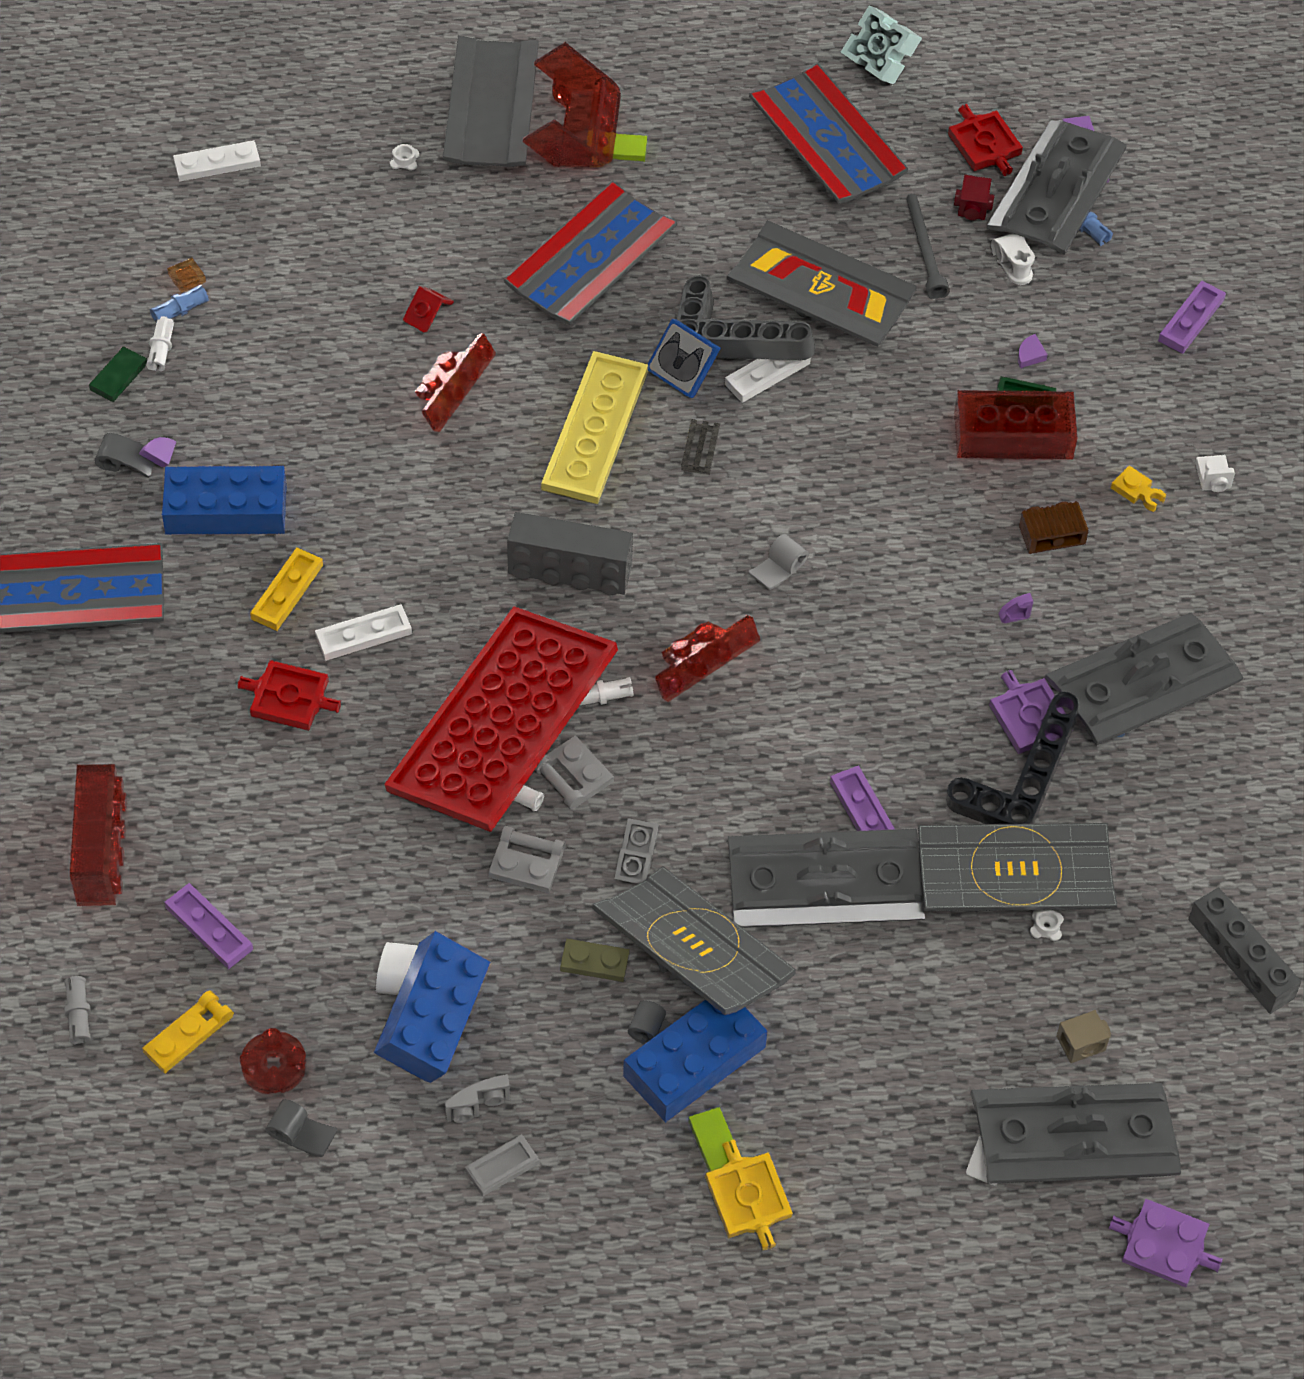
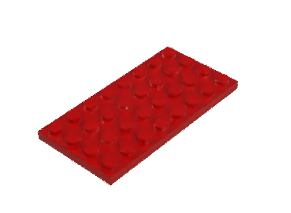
M513 606L385 782L386 791L492 832L617 653V643Z

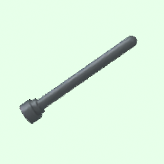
M911 193L907 196V203L929 277L925 285L926 291L930 299L945 298L950 293L947 279L939 274L918 198L915 194Z

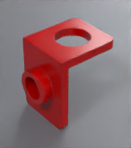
M419 286L403 321L422 332H427L441 304L452 305L454 301L431 288Z

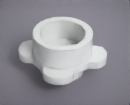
M401 144L392 150L393 160L390 161L391 168H406L409 171L417 168L416 158L419 157L417 149L408 144Z
M1036 910L1033 912L1034 926L1031 927L1030 934L1037 939L1046 937L1050 938L1051 941H1058L1062 936L1060 925L1064 921L1063 916L1054 910ZM1047 923L1050 927H1045L1044 924Z

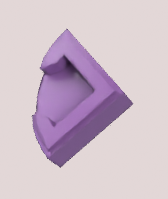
M1036 334L1027 337L1019 348L1018 363L1020 368L1046 361L1047 353Z
M165 437L155 438L147 443L140 450L139 454L160 467H166L169 465L176 441Z
M1027 593L1018 596L1005 604L998 614L1001 623L1029 619L1033 605L1031 594Z

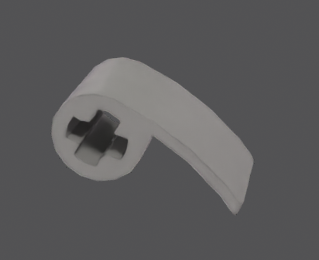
M782 534L771 545L769 558L749 570V575L767 589L772 590L804 565L809 552L787 534Z

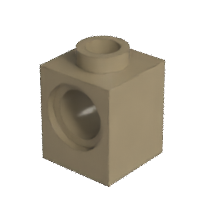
M1096 1010L1060 1022L1056 1037L1070 1063H1074L1106 1051L1111 1032L1107 1022L1104 1019L1101 1020Z

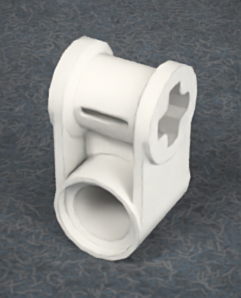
M1009 234L993 239L991 242L992 253L997 255L999 259L997 262L1002 266L1009 280L1018 285L1029 283L1033 277L1031 265L1034 263L1035 255L1026 243L1025 238L1016 234Z

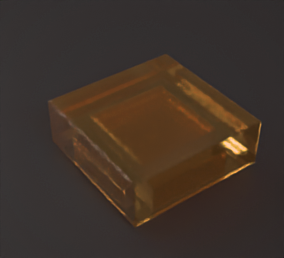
M193 258L167 268L169 277L181 293L206 282L204 273Z

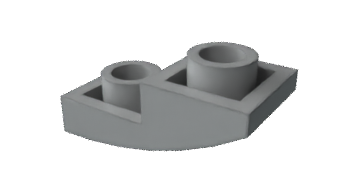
M628 818L623 845L620 848L615 880L639 884L647 879L658 836L659 824Z
M508 1074L472 1084L449 1098L445 1102L446 1121L454 1120L456 1123H467L474 1117L479 1116V1104L485 1103L487 1106H498L504 1100H510Z

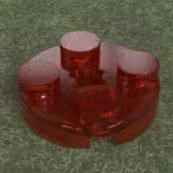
M276 1028L267 1029L262 1034L252 1038L246 1044L240 1056L244 1080L252 1089L262 1094L288 1092L302 1081L306 1072L307 1059L303 1045L294 1036L280 1032ZM279 1057L281 1066L279 1068L272 1066L269 1069L266 1067L268 1065L267 1059Z

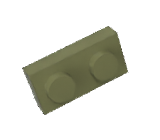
M566 939L560 971L624 982L630 949Z

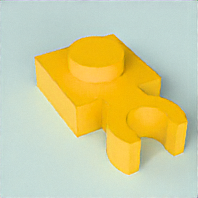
M1130 465L1111 484L1112 490L1133 504L1139 499L1142 500L1145 508L1152 512L1156 510L1157 504L1151 499L1155 498L1163 503L1166 498V494L1162 490L1150 488L1153 482L1151 479Z

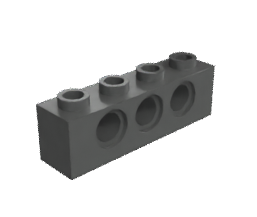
M1219 887L1194 902L1188 920L1269 1014L1295 999L1302 981Z

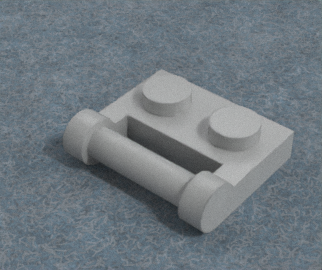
M576 735L546 754L535 769L537 774L542 773L565 798L564 803L570 810L575 809L614 782V776ZM557 763L579 786L580 790H573L552 766Z
M504 826L488 877L550 893L565 850L566 841L556 839L554 842L516 832L515 828ZM512 843L550 853L551 857L550 859H545L511 850L509 847Z

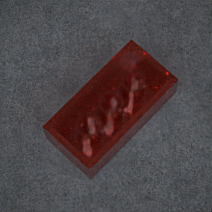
M957 390L954 408L957 458L1073 459L1078 439L1074 392Z
M115 764L77 765L70 860V879L77 906L116 905V894H122L123 880L122 875H119V866H124V848L121 847V839H125L126 824L125 820H122V812L127 811V794L124 793L123 776L117 775Z

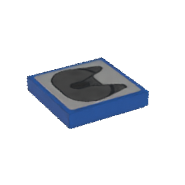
M671 319L648 362V371L689 398H693L721 348L677 319Z

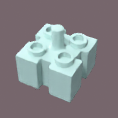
M868 6L858 23L862 27L858 36L851 34L841 53L857 64L865 66L867 71L880 80L894 84L905 67L900 63L904 55L911 57L922 38L907 27L897 24L898 21L883 11Z

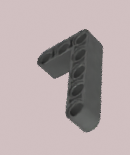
M698 275L686 281L676 319L719 346L721 349L716 358L806 360L814 355L815 343L809 324L792 321L711 319L714 299L709 280L704 276Z

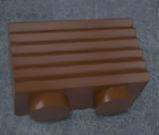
M1077 501L1074 503L1059 502L1056 505L1045 508L1034 506L1021 513L1019 528L1028 554L1086 544L1089 530Z

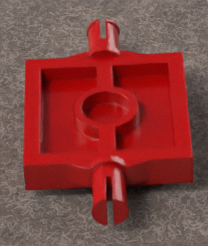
M968 104L962 105L958 112L964 120L959 124L950 126L948 135L973 171L997 165L1003 176L1011 174L1013 168L1007 160L1022 155L1023 147L998 111L975 115Z
M270 660L265 673L258 680L240 676L238 681V689L255 693V698L250 708L251 717L309 731L315 715L320 709L338 713L341 708V700L324 697V692L329 682L328 674Z

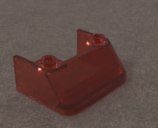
M564 42L534 62L537 68L553 80L552 95L558 103L566 108L564 125L553 119L523 137L522 142L543 157L548 163L556 167L602 168L613 160L621 99L620 89L615 81L568 43Z

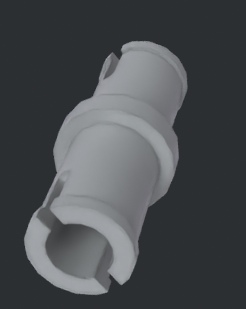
M72 976L70 979H65L67 1005L64 1007V1012L69 1021V1042L71 1044L83 1043V1038H85V1042L91 1040L88 1024V1015L91 1013L90 1004L86 1001V979L82 976Z

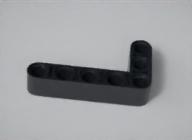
M1059 692L1051 700L1013 795L967 778H955L950 782L947 789L946 802L949 809L983 824H1034L1076 723L1079 708L1076 696L1070 692ZM1067 707L1072 712L1061 714L1057 711V708ZM1049 733H1055L1059 735L1061 739L1057 741H1050L1046 738V735ZM1045 760L1050 766L1039 768L1034 762ZM1034 787L1039 793L1028 795L1023 789ZM956 792H964L969 797L965 800H957L953 795ZM986 803H993L998 809L987 811L982 806ZM1023 814L1028 820L1019 823L1014 821L1012 816Z

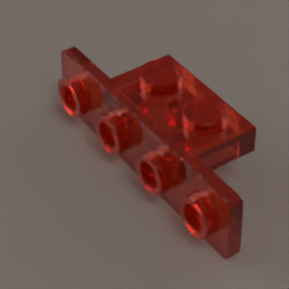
M478 334L465 352H443L415 390L420 399L429 400L423 408L422 414L433 431L440 432L496 355L485 334Z
M747 615L727 629H723L708 621L698 625L693 632L684 638L674 641L670 647L662 651L664 660L671 665L655 676L662 699L667 702L671 701L758 643L760 636L753 617Z

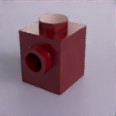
M964 174L962 190L956 189L954 206H959L958 216L969 220H985L986 211H992L995 195L989 194L991 178Z

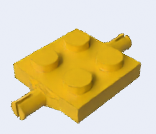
M730 1140V1144L727 1141L722 1144V1147L729 1162L722 1168L707 1172L705 1179L728 1239L747 1232H756L762 1250H768V1246L771 1249L776 1246V1243L773 1240L769 1227L774 1223L791 1218L793 1213L770 1154L767 1152L755 1157H741L736 1141Z

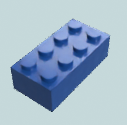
M165 467L162 507L165 535L285 534L287 492L285 467Z
M436 931L419 942L374 1053L429 1083L446 1074L490 961Z
M704 1000L625 1058L623 1077L666 1123L766 1048L767 1030L746 1007L735 1013L724 1015L707 1000Z

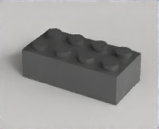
M515 512L507 539L508 574L514 575L519 579L534 578L543 580L551 585L558 583L572 585L579 590L587 588L600 590L607 595H625L632 569V532Z

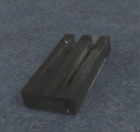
M691 419L681 464L682 471L710 475L720 423H714V426H710L707 421L697 424V420ZM698 430L701 432L694 464L688 465L695 432ZM710 432L712 436L705 467H701L700 462L706 434Z

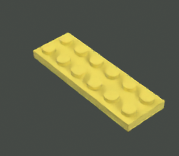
M593 351L542 480L541 490L598 504L647 376L648 364Z

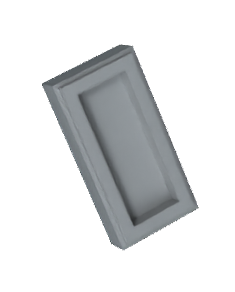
M521 1134L467 1165L465 1171L483 1197L540 1164V1159Z

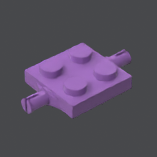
M1009 670L1008 673L1006 671L1001 675L1009 690L1005 694L991 699L989 706L1015 750L1020 754L1032 749L1051 700L1055 695L1045 678L1033 683L1020 684L1013 671ZM1062 707L1057 708L1058 712L1066 714ZM1049 733L1046 735V738L1050 741H1055L1060 736L1055 733Z
M1145 1199L1140 1215L1133 1223L1113 1216L1109 1229L1128 1236L1127 1249L1122 1262L1183 1287L1187 1286L1191 1273L1198 1267V1264L1218 1273L1222 1258L1203 1252L1204 1238L1210 1225L1209 1223L1151 1200Z

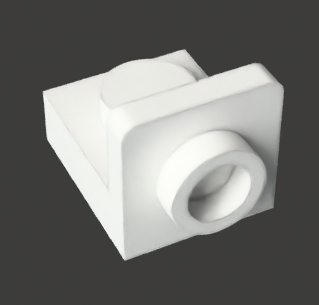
M1225 455L1196 458L1195 464L1202 491L1222 492L1231 488L1235 472L1234 468L1228 467Z

